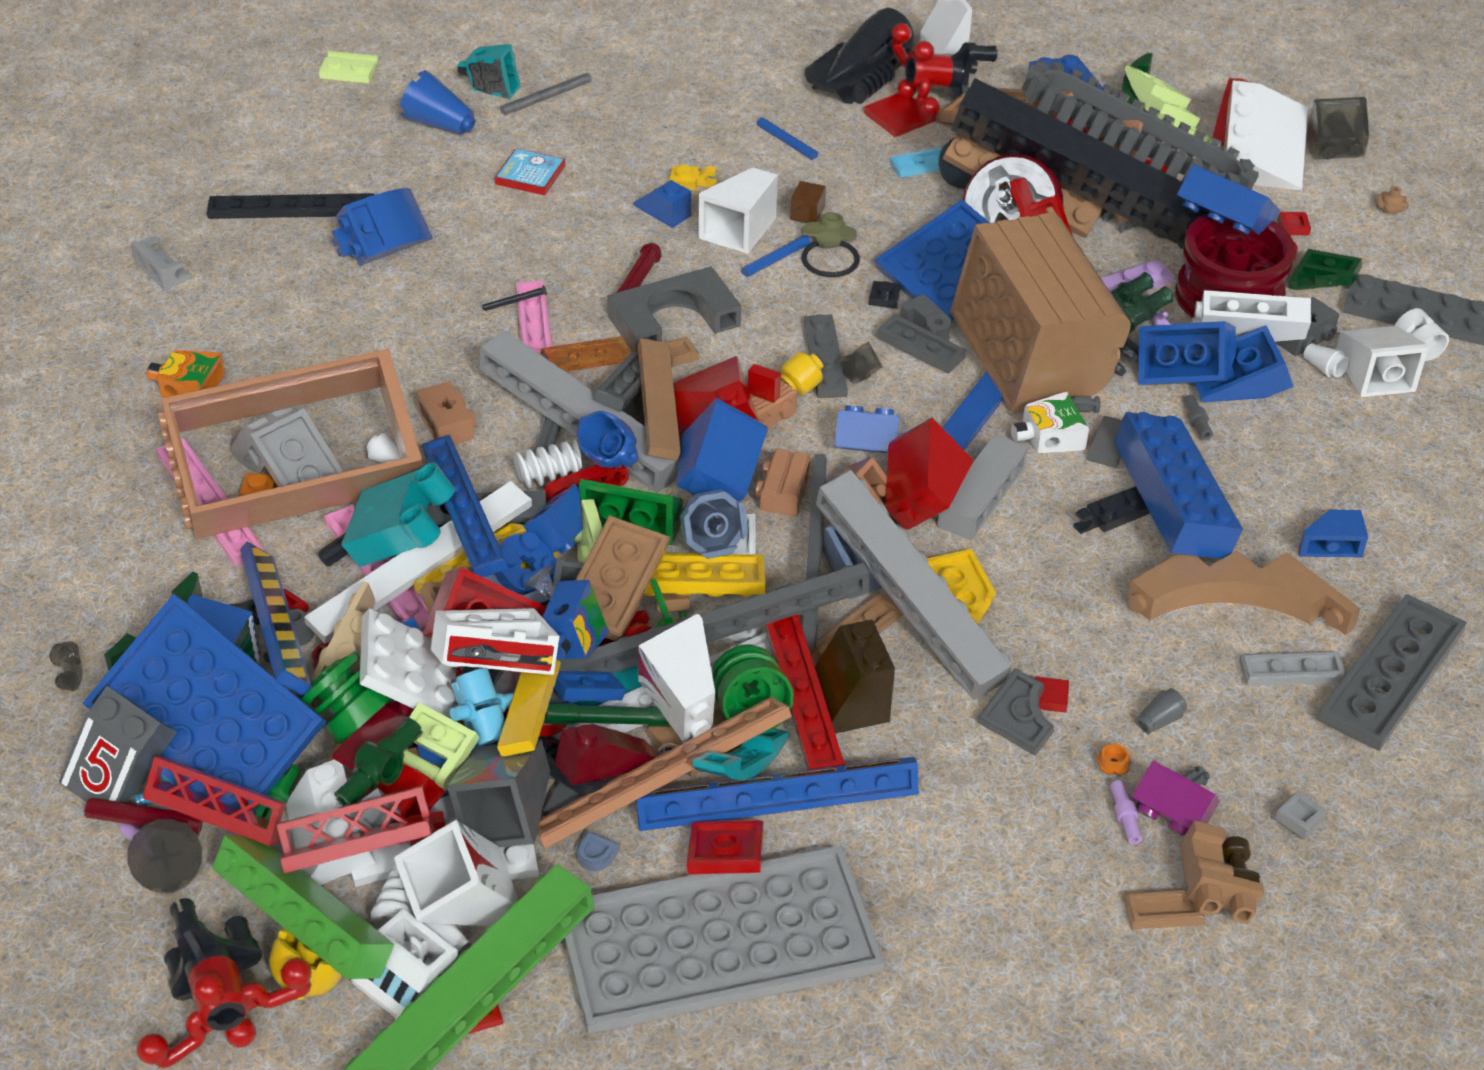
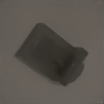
M869 341L838 359L844 375L853 385L867 380L871 377V374L883 367Z

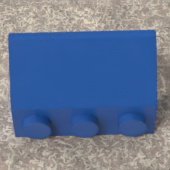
M1192 165L1177 194L1184 202L1183 207L1195 213H1198L1199 209L1208 212L1207 217L1220 224H1223L1224 220L1234 224L1233 229L1245 235H1248L1250 231L1259 235L1280 213L1279 208L1269 197L1196 165Z
M1226 321L1139 326L1138 385L1226 381L1236 356V327Z

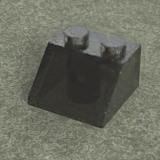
M1365 97L1314 99L1305 142L1313 160L1364 157L1369 140L1367 99Z

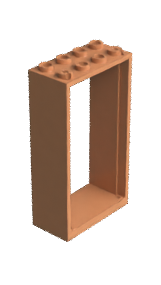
M389 349L162 398L163 411L157 412L186 529L193 528L196 539L358 501L362 490L419 470L422 467V458ZM380 388L400 459L198 506L180 432Z

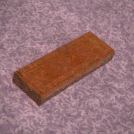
M619 336L541 348L540 354L560 369L569 372L622 363L632 353V350L623 337Z

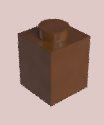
M799 181L791 198L790 220L801 223L818 222L825 207L826 186Z

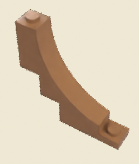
M1237 550L1211 566H1208L1197 556L1175 554L1131 580L1127 603L1136 613H1141L1149 621L1164 613L1191 605L1237 603L1275 610L1293 616L1308 624L1321 616L1329 626L1337 628L1344 635L1354 630L1360 612L1358 606L1289 553L1283 554L1261 569Z

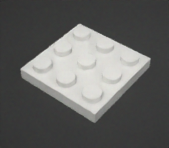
M369 608L362 616L360 684L415 709L418 703H421L451 718L450 709L458 706L451 683L457 681L456 667H450L440 662L431 650L432 639L422 635L423 632L419 629L410 628L387 614H381Z

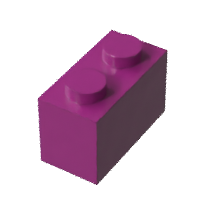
M1152 760L1132 795L1135 802L1139 804L1137 808L1139 812L1153 820H1156L1158 815L1170 821L1168 827L1183 837L1194 820L1208 823L1220 802L1215 793Z

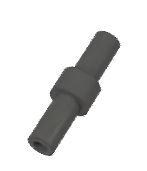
M1187 395L1184 398V403L1189 411L1188 418L1192 426L1197 427L1201 438L1208 440L1213 436V432L1208 424V415L1205 409L1199 406L1194 395Z

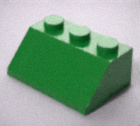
M584 479L580 480V505L581 500H594L602 527L605 525L608 517L612 516L669 536V545H673L681 525L682 498Z

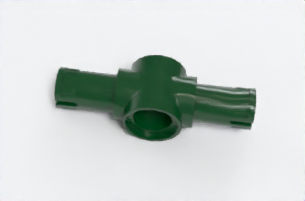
M406 717L388 738H382L378 744L369 741L360 747L355 756L354 774L334 793V796L337 797L336 800L341 806L356 803L370 788L375 789L380 783L385 785L393 784L399 778L404 766V752L423 734L419 723L412 718Z

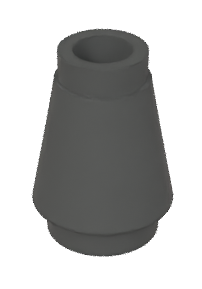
M1175 689L1161 690L1135 719L1136 724L1148 735L1181 719L1183 712L1187 710V704L1182 695Z

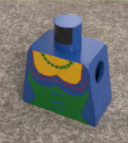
M589 580L559 581L542 617L560 636L556 660L586 658L608 635V627Z

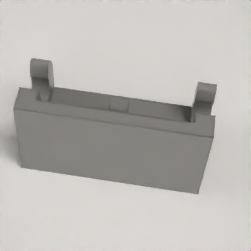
M156 236L148 237L139 242H131L135 264L164 291L192 279L191 273L183 269L186 266L184 261H174L165 253L162 247L154 248L153 250L149 248L152 244H157L160 241Z

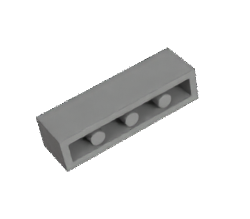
M994 434L987 444L983 443L978 451L977 458L972 463L950 507L937 514L939 515L938 528L972 541L1024 470L1028 446L998 434Z

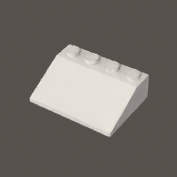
M1233 81L1228 101L1224 151L1227 152L1231 146L1240 152L1236 158L1238 161L1240 159H1250L1255 165L1253 170L1259 172V177L1254 185L1302 190L1308 107L1264 85Z

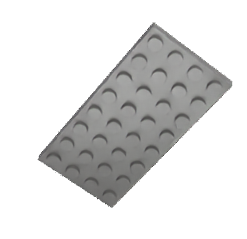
M842 845L762 861L761 873L696 874L592 895L594 909L564 938L588 1034L884 972L885 961Z

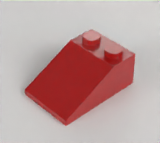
M459 567L446 572L422 635L432 639L436 611L534 608L543 617L547 607Z

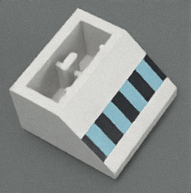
M402 909L378 930L394 943L381 978L351 979L352 984L396 1019L409 1003L415 1002L429 988L431 982L437 976L443 975L458 958L457 950L423 923L416 921V918L405 909Z

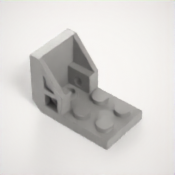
M300 405L277 410L241 428L230 449L233 456L240 463L259 474L268 470L278 487L344 472L311 418ZM300 514V515H296V516H297V518H299V517H301V516H303V515H305V514Z

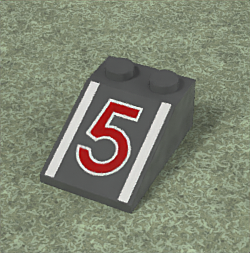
M106 686L85 715L59 783L85 802L89 798H98L127 803L151 770L154 757L161 756L177 731L124 694Z

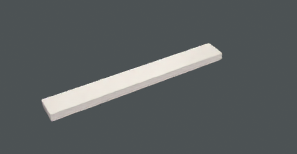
M510 481L481 500L480 504L494 532L532 507V499ZM452 520L440 527L441 534L434 543L425 548H414L400 553L304 617L305 624L326 644L334 636L337 622L343 619L348 610L351 596L357 593L363 581L369 583L375 598L372 610L376 611L412 587L414 581L462 553L464 549Z

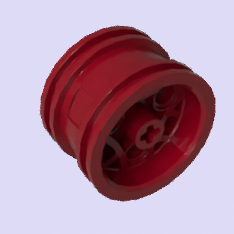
M1208 214L1197 218L1189 226L1183 246V259L1185 263L1178 273L1175 287V297L1178 305L1188 316L1195 318L1196 301L1201 302L1204 290L1285 296L1284 281L1288 278L1295 257V243L1291 235L1281 225L1272 221L1259 235L1251 231L1248 235H1245L1233 229L1234 224L1224 220L1223 224L1211 220L1207 217Z

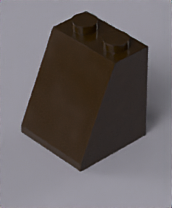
M873 619L839 626L815 665L835 734L890 722L895 667Z

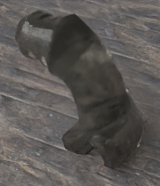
M72 641L57 643L52 647L49 658L52 664L60 667L64 673L56 676L55 684L60 690L75 691L83 680V665L79 646Z

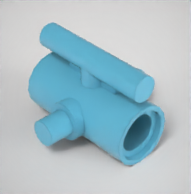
M488 668L474 670L457 677V681L451 683L458 703L457 707L450 709L451 719L453 721L463 720L465 727L479 735L480 739L474 748L499 741L505 724L503 713L506 711V708L510 707L514 695L512 693L504 695L500 692L496 693Z

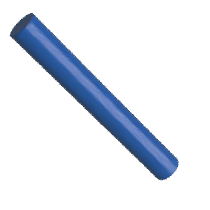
M764 117L758 119L757 126L810 160L818 157L819 153L815 149Z
M803 235L742 267L741 273L748 278L809 245V237Z

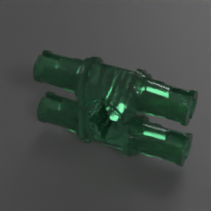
M1143 272L1128 283H1119L1115 289L1110 291L1130 321L1129 333L1133 332L1137 326L1146 320H1152L1157 311L1173 302V293L1166 286L1161 287L1160 290L1148 297L1141 295L1154 287L1153 278L1147 272Z

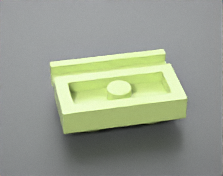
M328 51V57H325L319 69V77L322 79L370 83L376 66L379 63L378 56Z
M581 500L583 530L574 540L578 547V562L585 563L603 528L594 500Z

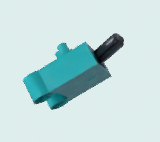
M432 462L424 465L419 470L362 490L347 531L319 550V558L329 567L349 554L356 564L362 567L391 556L396 557L400 553L414 548H425L438 539L441 530L427 513V506L429 503L434 506L445 503L454 494V486L439 466Z

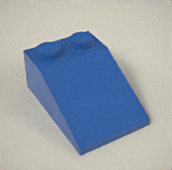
M1267 325L1236 338V356L1226 381L1194 383L1202 402L1261 399L1294 387L1286 363Z

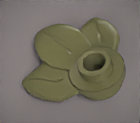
M834 212L822 214L818 222L805 224L801 231L804 236L817 237V243L826 248L837 247L842 239L854 240L857 237L856 230L846 226L843 216Z

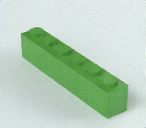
M224 836L212 866L215 872L346 979L381 978L394 947L393 942L300 869L284 873L280 860L282 855L271 846L244 836Z

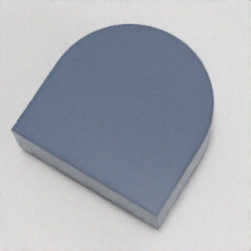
M588 831L577 846V861L586 870H603L611 864L620 851V844Z

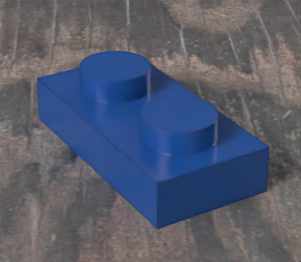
M559 671L553 688L560 699L569 703H576L579 700L595 701L598 703L623 701L626 688L612 672Z

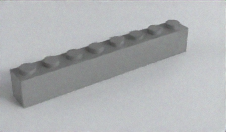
M505 331L480 346L479 370L575 437H577L580 418L596 411L612 413L628 424L637 439L635 446L638 460L635 464L626 468L632 477L649 489L659 493L677 479L679 458L678 461L647 455L645 426L623 411L619 412L594 401V391L525 345L521 340Z
M850 470L821 486L816 501L818 508L862 563L864 562L866 568L968 695L975 700L1004 683L1012 667L1007 655L995 647L989 639L985 628L973 620L969 615L966 605L960 599H956L948 589L945 579L941 575H937L928 565L926 556L920 550L915 549L909 541L905 530L897 526L889 517L886 507L881 502L875 500L865 481L860 478L858 479L853 471Z

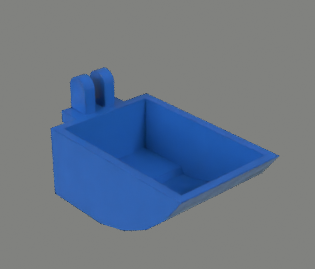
M409 188L382 192L343 206L336 215L340 228L332 231L334 236L332 243L334 246L338 245L339 247L336 250L338 256L343 255L344 258L353 255L360 266L433 239L416 199Z

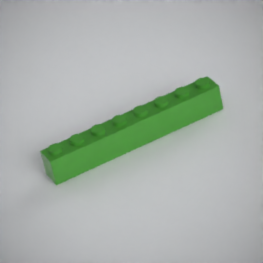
M558 864L547 874L540 876L534 887L527 894L517 899L510 906L509 911L497 923L491 924L470 949L464 950L458 956L456 962L443 975L437 976L431 982L429 988L415 1002L409 1003L403 1009L401 1015L388 1028L381 1030L373 1042L359 1056L353 1057L347 1063L344 1070H432L479 1021L594 909L590 886Z

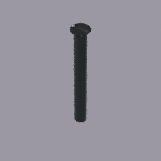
M543 285L538 289L483 304L482 308L484 311H488L543 294L547 295V291Z

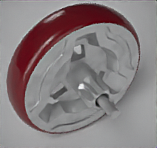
M1022 154L1003 155L986 162L972 175L966 185L962 198L990 223H995L1000 214L1006 216L1008 220H1014L1020 216L1017 203L1013 201L1010 189L1008 188L1006 191L1000 190V185L1007 182L1010 186L1011 180L1026 178L1034 202L1053 195H1059L1064 207L1062 189L1052 170L1041 161Z

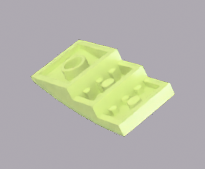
M1126 65L1125 72L1138 99L1145 103L1144 108L1148 111L1151 106L1161 111L1157 117L1163 120L1165 114L1175 118L1173 126L1178 127L1180 122L1191 126L1188 133L1193 135L1197 129L1195 127L1201 118L1186 109L1191 99L1163 80ZM1206 135L1204 141L1208 142L1210 137Z

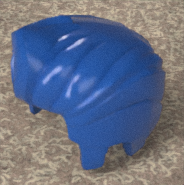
M596 411L580 418L577 442L582 452L592 462L602 468H620L622 465L625 467L632 466L638 460L635 433L623 420L606 411Z

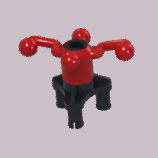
M904 23L896 24L891 33L893 38L892 49L901 65L905 68L906 79H902L898 83L897 92L903 98H911L918 91L916 98L918 118L923 123L935 117L940 111L939 102L935 98L928 97L931 88H946L952 99L955 100L968 91L969 75L977 72V69L972 68V66L978 67L977 61L995 62L998 56V50L995 45H976L974 42L963 43L955 54H934V47L928 41L918 42L914 47V51L909 52L907 55L902 44L911 38L910 27Z
M189 898L179 899L182 912H180L175 901L170 906V913L176 925L174 935L178 947L170 949L164 956V962L170 975L168 985L173 998L181 1001L193 998L197 1010L186 1019L185 1027L190 1035L169 1050L168 1042L162 1035L157 1033L144 1035L137 1044L136 1053L139 1059L145 1064H155L159 1068L171 1067L199 1048L204 1043L206 1034L212 1030L225 1031L226 1040L233 1047L243 1048L249 1046L256 1037V1027L253 1021L246 1018L248 1012L258 1006L274 1008L307 995L312 986L310 980L312 969L310 964L303 958L289 959L281 969V979L286 987L270 993L258 983L243 985L240 972L255 966L262 958L259 942L252 937L246 917L235 916L225 922L224 931L228 936V939L213 934L205 927L203 922L199 921L193 900Z

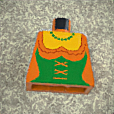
M175 350L171 353L165 364L152 362L147 369V378L152 381H158L162 398L217 387L225 375L222 353Z

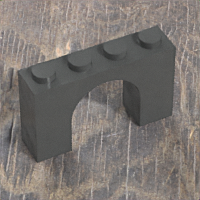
M712 266L607 295L608 318L632 352H638L640 338L662 342V327L653 314L668 307H685L696 311L703 317L714 334L741 326V304Z

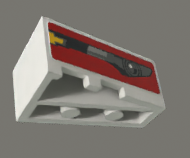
M534 608L436 611L431 650L442 664L450 667L468 666L554 675L560 636Z

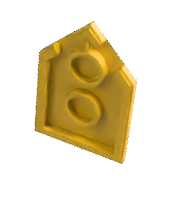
M973 549L927 558L928 565L937 575H941L945 579L951 593L956 599H960L966 605L969 615L979 624L994 600L996 591Z

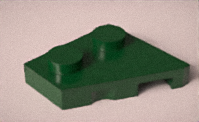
M1308 249L1290 277L1288 288L1304 290L1351 285L1362 268V258Z

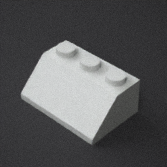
M332 760L307 770L286 804L289 820L340 807L341 805L336 800L337 797L334 796V793L351 777L347 767L336 760ZM339 817L328 819L322 831L334 838L345 836L351 824ZM322 821L311 823V825L319 828ZM302 826L291 829L296 849L308 846L315 835ZM354 827L351 834L362 832V830ZM318 836V838H317V840L315 841L314 844L320 843V842H323V841H326V840H324L323 838H321V837ZM372 850L300 870L319 885L348 875L351 871L376 864Z

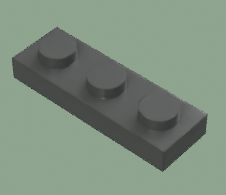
M896 314L891 316L877 331V338L948 374L965 359L966 349Z

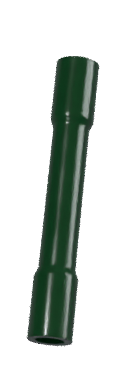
M549 703L543 721L544 724L573 725L576 723L672 727L657 706L618 707Z

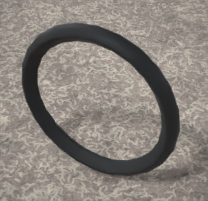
M817 241L807 245L801 254V260L806 269L823 277H842L848 275L858 267L860 262L858 251L844 241H841L839 246L847 248L853 254L854 262L843 271H821L809 264L807 260L808 252L814 247L820 246Z

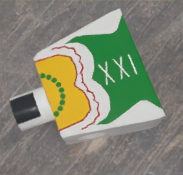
M1067 392L1027 404L1024 408L1023 422L1011 425L1013 440L1018 442L1030 439L1037 453L1080 451L1086 449L1089 428Z

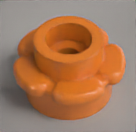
M1116 743L1104 746L1096 759L1100 769L1109 775H1123L1129 770L1128 765L1131 764L1129 751L1124 746Z

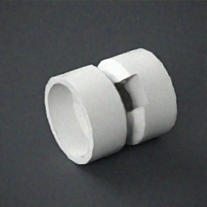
M1416 308L1406 312L1395 324V326L1427 344L1429 349L1425 361L1439 357L1448 346L1449 336L1422 309Z

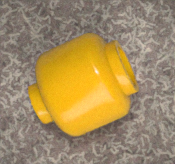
M797 352L780 367L781 380L787 383L788 386H791L792 389H796L798 395L805 396L822 382L823 374L821 369L823 364L813 353L809 356L805 352Z

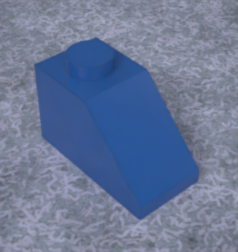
M670 180L633 202V206L674 228L691 217V191Z
M576 484L554 496L524 525L526 531L535 533L552 553L557 550L560 554L568 551L576 544L574 538L583 530L580 494Z
M1328 510L1303 531L1298 550L1299 557L1362 558L1368 540L1362 511Z

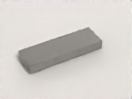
M1339 652L1241 655L1239 660L1246 686L1340 683L1346 676Z

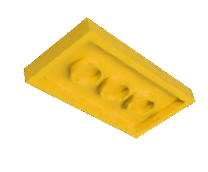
M664 553L653 578L657 580L662 593H675L678 595L707 594L712 597H720L724 594H739L743 597L765 594L764 554H729L707 559L699 553ZM651 582L644 594L646 596L655 595Z

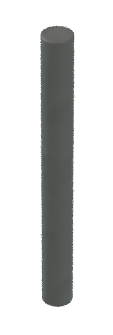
M584 73L500 106V112L504 115L516 112L591 82V77L588 73Z

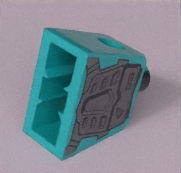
M512 44L475 48L466 61L458 63V74L470 78L472 90L511 99L521 87Z

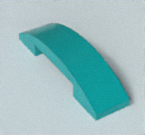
M774 728L742 743L741 747L728 754L710 750L694 758L693 767L704 773L735 780L752 778L767 768L777 757L788 740L789 731Z

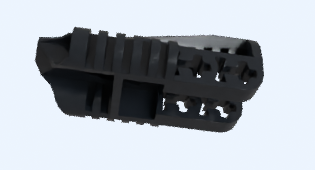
M886 7L878 10L863 22L846 43H838L805 68V78L813 85L811 88L813 90L819 88L833 93L845 104H852L854 102L862 104L888 82L895 78V70L902 66L892 49L893 38L891 33L896 24L904 23L910 27L911 38L906 43H903L902 46L907 55L913 51L914 33L909 20L903 13L893 8Z

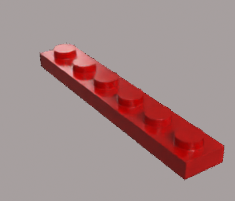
M798 614L764 625L773 656L793 689V705L790 713L807 770L845 766Z

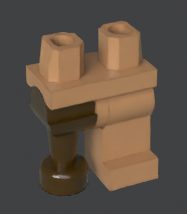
M1194 820L1180 842L1185 881L1189 887L1186 891L1187 900L1197 902L1200 913L1214 915L1218 914L1221 909L1231 911L1234 921L1248 924L1255 915L1257 902L1264 893L1263 884L1259 880V873L1247 869L1245 863L1251 855L1249 842L1239 836L1226 838L1225 828Z

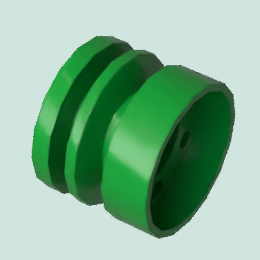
M752 644L738 645L725 651L715 661L711 670L715 699L727 720L770 697L781 701L791 710L793 705V689L790 682L780 669L775 658L764 648ZM781 723L777 724L776 726H774V727H772V728H770V729H768V730H766V731H764V732H762V733H766V732H768V731H770V730H772V729L778 727Z
M355 651L342 659L334 661L311 682L312 687L301 698L308 705L314 698L318 697L322 704L314 711L319 715L328 709L332 712L333 716L324 728L339 745L391 699L360 684V670L353 674L349 669L360 658Z

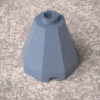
M722 489L695 494L688 500L680 514L683 542L707 559L733 554L738 547L737 543L741 538L744 539L748 533L745 506Z

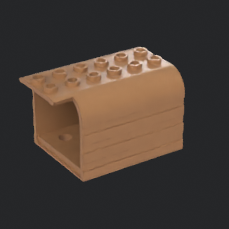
M1052 207L1046 209V214H1039L1038 216H1026L1014 220L1007 219L996 221L995 223L975 225L950 312L993 383L1001 392L1011 412L1024 411L1025 406L1029 403L1063 392H1067L1070 398H1073L1074 395L1092 396L1103 389L1111 380L1120 359L1119 348L1124 347L1130 330V321L1061 218L1057 216Z

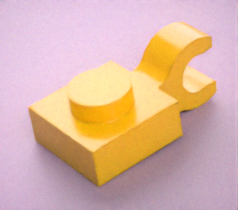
M673 165L669 181L673 180L693 191H696L697 186L713 187L717 184V179H711L707 176H715L717 168L706 166L699 171V167Z

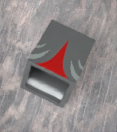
M538 739L534 751L505 757L501 756L497 748L498 744L475 747L447 785L457 820L498 847L534 844L550 776V767L542 739Z

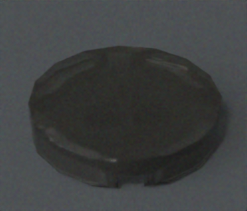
M159 819L144 825L133 836L128 847L127 864L133 878L144 889L155 893H172L185 888L197 877L202 866V846L197 834L188 825L174 819Z

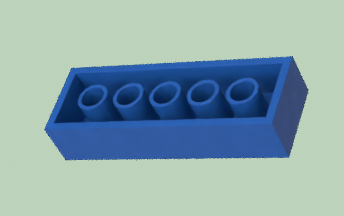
M1126 412L1113 442L1170 553L1220 559L1231 554L1243 528L1183 421L1171 415L1163 417L1146 412Z

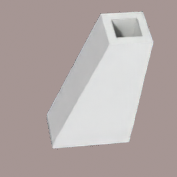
M1204 290L1201 302L1196 301L1195 318H1192L1191 323L1226 321L1236 327V338L1267 325L1274 341L1306 339L1311 324V298Z

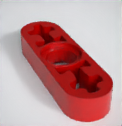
M596 464L553 480L543 489L546 494V503L574 484L579 488L581 479L624 486L629 479V471L623 465L620 468H602Z

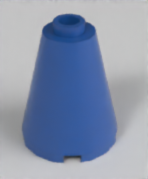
M426 70L419 72L417 75L421 77L417 82L412 80L403 94L400 107L404 109V113L400 112L401 116L407 120L462 135L464 132L469 133L476 122L474 112L432 73Z

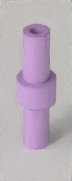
M1121 780L1111 783L1110 788L1116 803L1114 811L1120 824H1123L1129 844H1139L1142 841V835L1136 821L1138 819L1137 809L1134 802L1129 800L1124 782Z

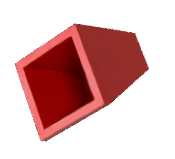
M933 417L893 439L888 445L885 507L888 513L906 530L919 525L950 507L974 461Z

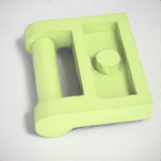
M418 703L409 718L419 723L423 734L414 743L446 759V762L442 768H439L409 752L407 749L404 752V764L427 775L444 791H448L447 785L461 768L480 737L473 730Z

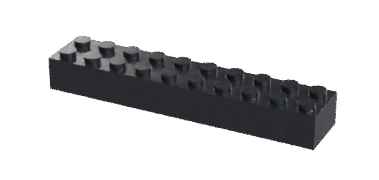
M974 78L960 103L951 130L956 132L959 137L970 139L980 144L983 149L993 151L1001 156L1022 154L1041 161L1055 174L1061 188H1067L1079 194L1082 199L1093 201L1103 206L1106 211L1117 213L1127 218L1130 223L1142 226L1152 231L1156 236L1176 243L1182 249L1189 226L1197 218L1208 214V212L1199 209L1198 213H1195L1182 206L1184 202L1177 196L1183 184L1182 181Z

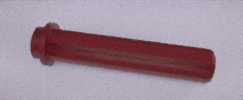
M648 243L641 247L640 256L616 293L639 287L654 263H658L662 257L661 249L657 244Z
M89 798L84 809L86 818L186 833L187 838H192V835L199 836L203 821L178 811L98 798Z

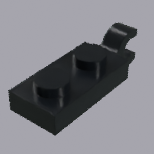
M1135 486L1087 504V508H1082L1076 512L1075 515L1081 521L1074 523L1073 527L1080 534L1097 527L1103 532H1107L1146 516L1150 512Z

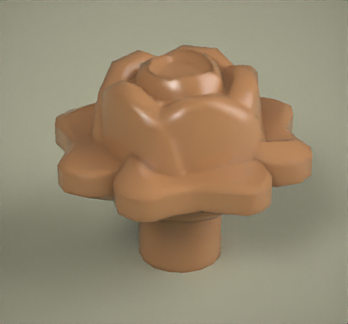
M1391 186L1389 192L1383 191L1381 195L1376 196L1378 207L1386 214L1391 213L1395 215L1398 212H1402L1409 207V204L1406 202L1407 197L1400 195L1401 188L1398 186Z

